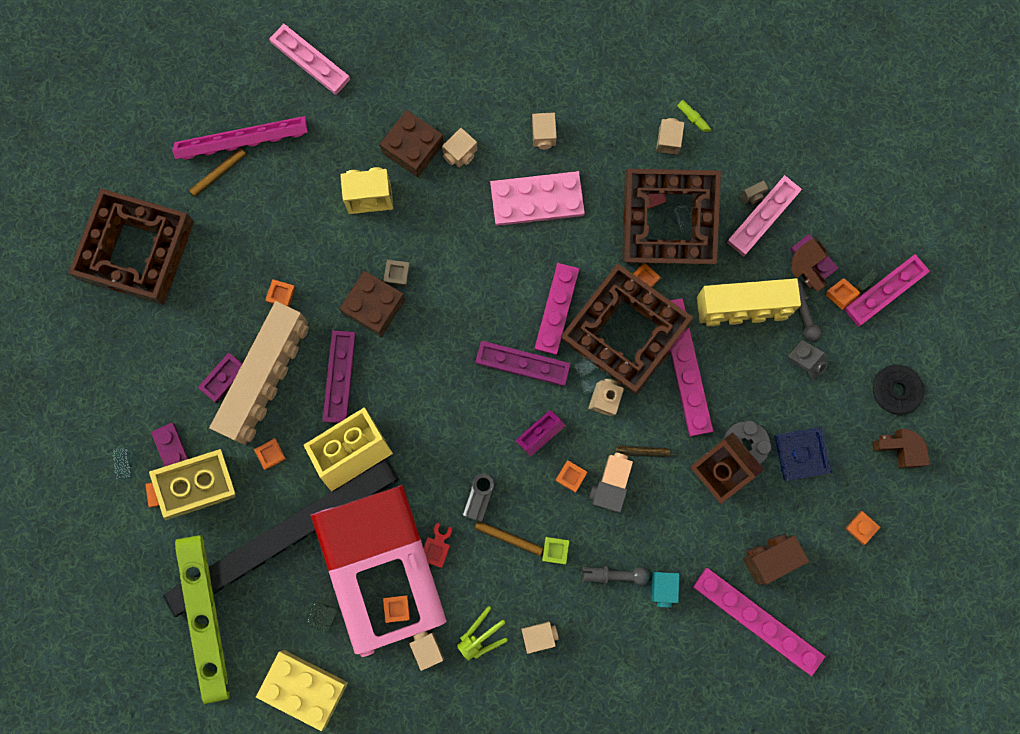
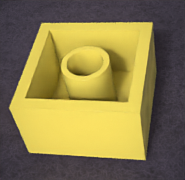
M374 167L369 169V171L349 170L344 174H340L343 202L349 214L393 209L391 183L387 169Z

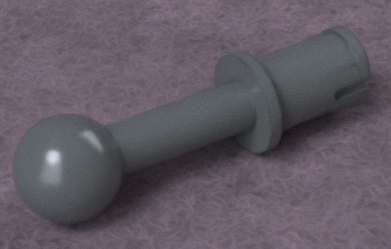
M797 277L801 306L798 309L805 326L803 336L807 341L815 342L821 337V329L813 323L805 300L810 297L809 295L806 296L801 279Z
M604 565L603 568L583 566L581 570V575L584 576L581 578L582 582H602L603 585H607L608 580L633 581L637 586H645L650 581V573L644 567H637L633 571H610Z

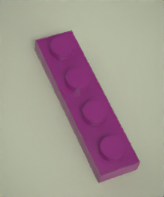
M332 330L323 412L324 423L338 424L348 418L356 340L355 332Z
M485 341L480 343L475 362L477 365L565 387L571 364Z

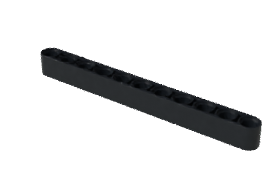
M388 459L380 461L339 488L326 494L209 566L213 595L224 589V585L230 582L232 584L245 576V572L253 571L266 563V559L274 558L284 552L287 546L297 544L312 531L313 533L316 532L311 518L312 514L377 494L386 489L389 483L397 482L399 477ZM199 572L198 574H196V575L193 576V577H198V576H200V575H201V572ZM178 585L163 595L174 618L182 615V611L186 610L182 585Z

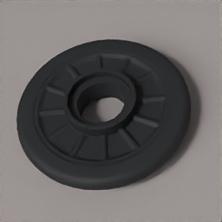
M891 365L885 367L877 374L873 383V394L877 403L884 410L892 414L903 415L914 411L920 405L924 396V386L919 375L911 368L904 365ZM897 383L903 386L904 393L902 396H898L893 392L894 384Z

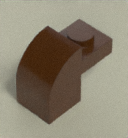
M817 236L795 252L792 259V271L795 278L804 273L806 284L810 289L815 288L818 292L827 285V282L815 265L830 254Z
M900 429L894 432L895 439L894 435L879 436V440L872 442L873 451L897 450L899 468H917L930 465L925 441L912 430Z

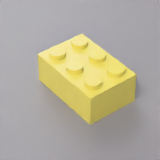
M362 408L304 444L317 473L331 492L393 454L365 408Z
M221 449L149 471L165 521L236 498Z
M286 650L279 651L256 698L322 731L326 728L348 682Z

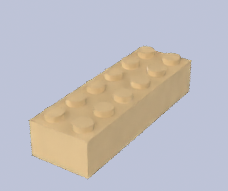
M275 301L209 427L210 429L243 445H246L247 441L251 442L256 434V429L254 428L258 420L262 421L266 415L267 409L265 406L268 400L274 399L278 390L276 385L279 379L283 380L287 374L288 367L286 365L290 358H295L299 349L297 344L300 338L304 339L308 333V321L301 312Z

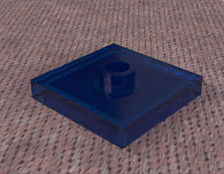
M822 427L774 436L784 481L832 473Z

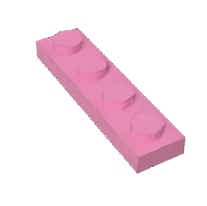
M285 24L270 37L271 44L333 94L337 95L350 81L349 75Z
M784 175L729 238L727 244L744 257L802 189Z

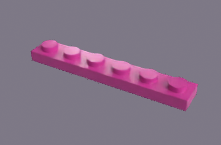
M303 116L174 142L173 154L175 159L182 158L187 160L199 154L212 155L219 150L226 149L227 151H232L239 146H256L263 141L276 142L283 137H300L304 133H308L307 120Z
M683 298L670 300L685 311ZM688 329L670 353L689 437L711 433L713 428L690 329Z
M705 568L693 585L694 589L809 676H813L824 660L825 656L710 569Z

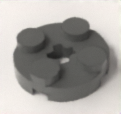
M753 421L739 422L726 431L724 439L731 433H734L740 441L742 439L750 440L752 444L750 445L751 451L749 452L759 464L767 458L771 450L770 439L767 432L760 425Z

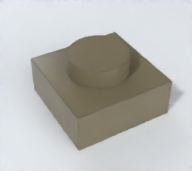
M762 181L745 189L740 195L743 204L748 202L755 204L762 200L768 187Z
M387 260L383 282L407 287L410 263Z

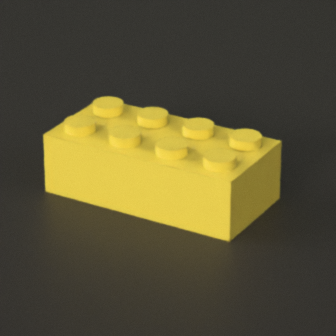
M798 279L704 286L697 296L700 323H706V326H717L723 321H729V324L735 325L741 324L743 320L752 319V323L764 322L766 318L773 317L775 321L789 319L788 316L794 314L801 306Z

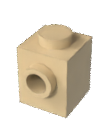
M462 128L442 146L444 159L450 165L455 164L459 168L463 164H469L474 158V153L478 150L477 142Z
M610 379L597 382L588 409L608 416L616 415L624 388L617 386L618 382Z

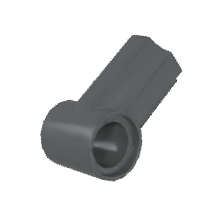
M480 474L473 480V486L463 516L483 521L495 486L494 480L489 475ZM482 478H487L490 481V488L484 492L480 491L477 487L478 481Z

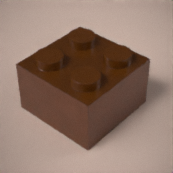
M406 110L382 140L380 147L382 154L418 178L444 145L443 134Z
M363 271L339 309L347 318L382 337L404 303L405 297L402 292Z
M731 433L690 466L720 504L764 470L734 433Z
M779 534L767 540L769 544L767 546L762 545L759 547L758 545L746 552L748 556L743 558L755 583L764 585L809 562L795 535L786 536V534Z

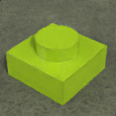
M545 537L542 561L566 565L569 540Z

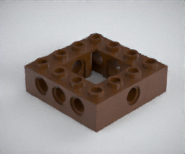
M626 169L622 262L717 264L721 171ZM647 194L692 195L691 240L646 239L649 232L647 208L650 207V199Z
M100 188L68 273L79 281L164 305L194 221L187 213ZM123 224L157 234V237L153 239L154 245L150 256L145 260L146 267L143 275L134 268L128 267L126 269L110 262Z
M617 263L561 335V338L565 344L637 396L692 325L693 317ZM623 301L658 326L651 333V338L643 349L637 351L633 363L627 360L622 352L619 351L618 353L608 346L603 338L599 339L596 337Z

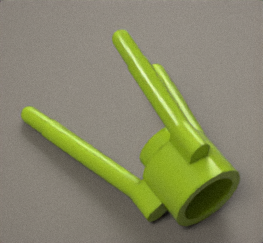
M490 606L478 617L467 633L460 637L462 642L457 647L468 661L473 657L477 659L482 654L508 641L507 638H503L482 648L481 642L505 624L504 620L494 625L478 639L475 635L470 637L491 611Z

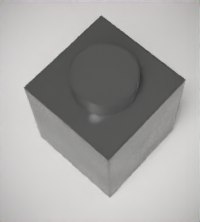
M599 481L597 487L592 486L589 499L593 500L591 506L619 514L627 489Z

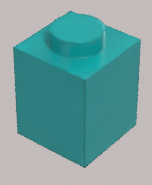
M652 572L651 601L657 602V607H672V603H678L679 573Z

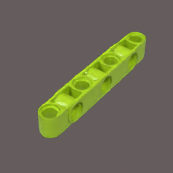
M202 535L176 539V555L203 704L228 700L230 698V693L226 689L228 678L204 540ZM188 568H198L201 575L198 577L191 576ZM197 616H206L209 620V623H199L197 621ZM213 663L216 665L217 670L209 671L206 669L205 664Z

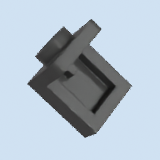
M804 340L788 355V359L807 371L809 377L813 380L818 375L823 374L827 368L828 362L825 353Z

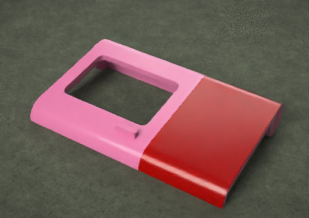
M403 485L311 515L355 654H360L361 657L371 655L375 652L374 649L433 629L447 622ZM395 559H401L417 605L420 621L387 634L376 636L369 620L356 574L365 569Z

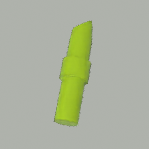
M684 100L677 105L688 119L703 132L712 131L701 118V115L696 110L694 111Z

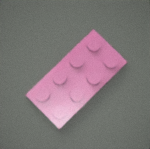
M579 171L490 181L495 226L585 215Z

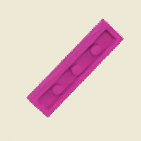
M914 254L847 306L844 311L859 327L929 273L930 270Z
M557 263L534 350L557 356L579 268Z

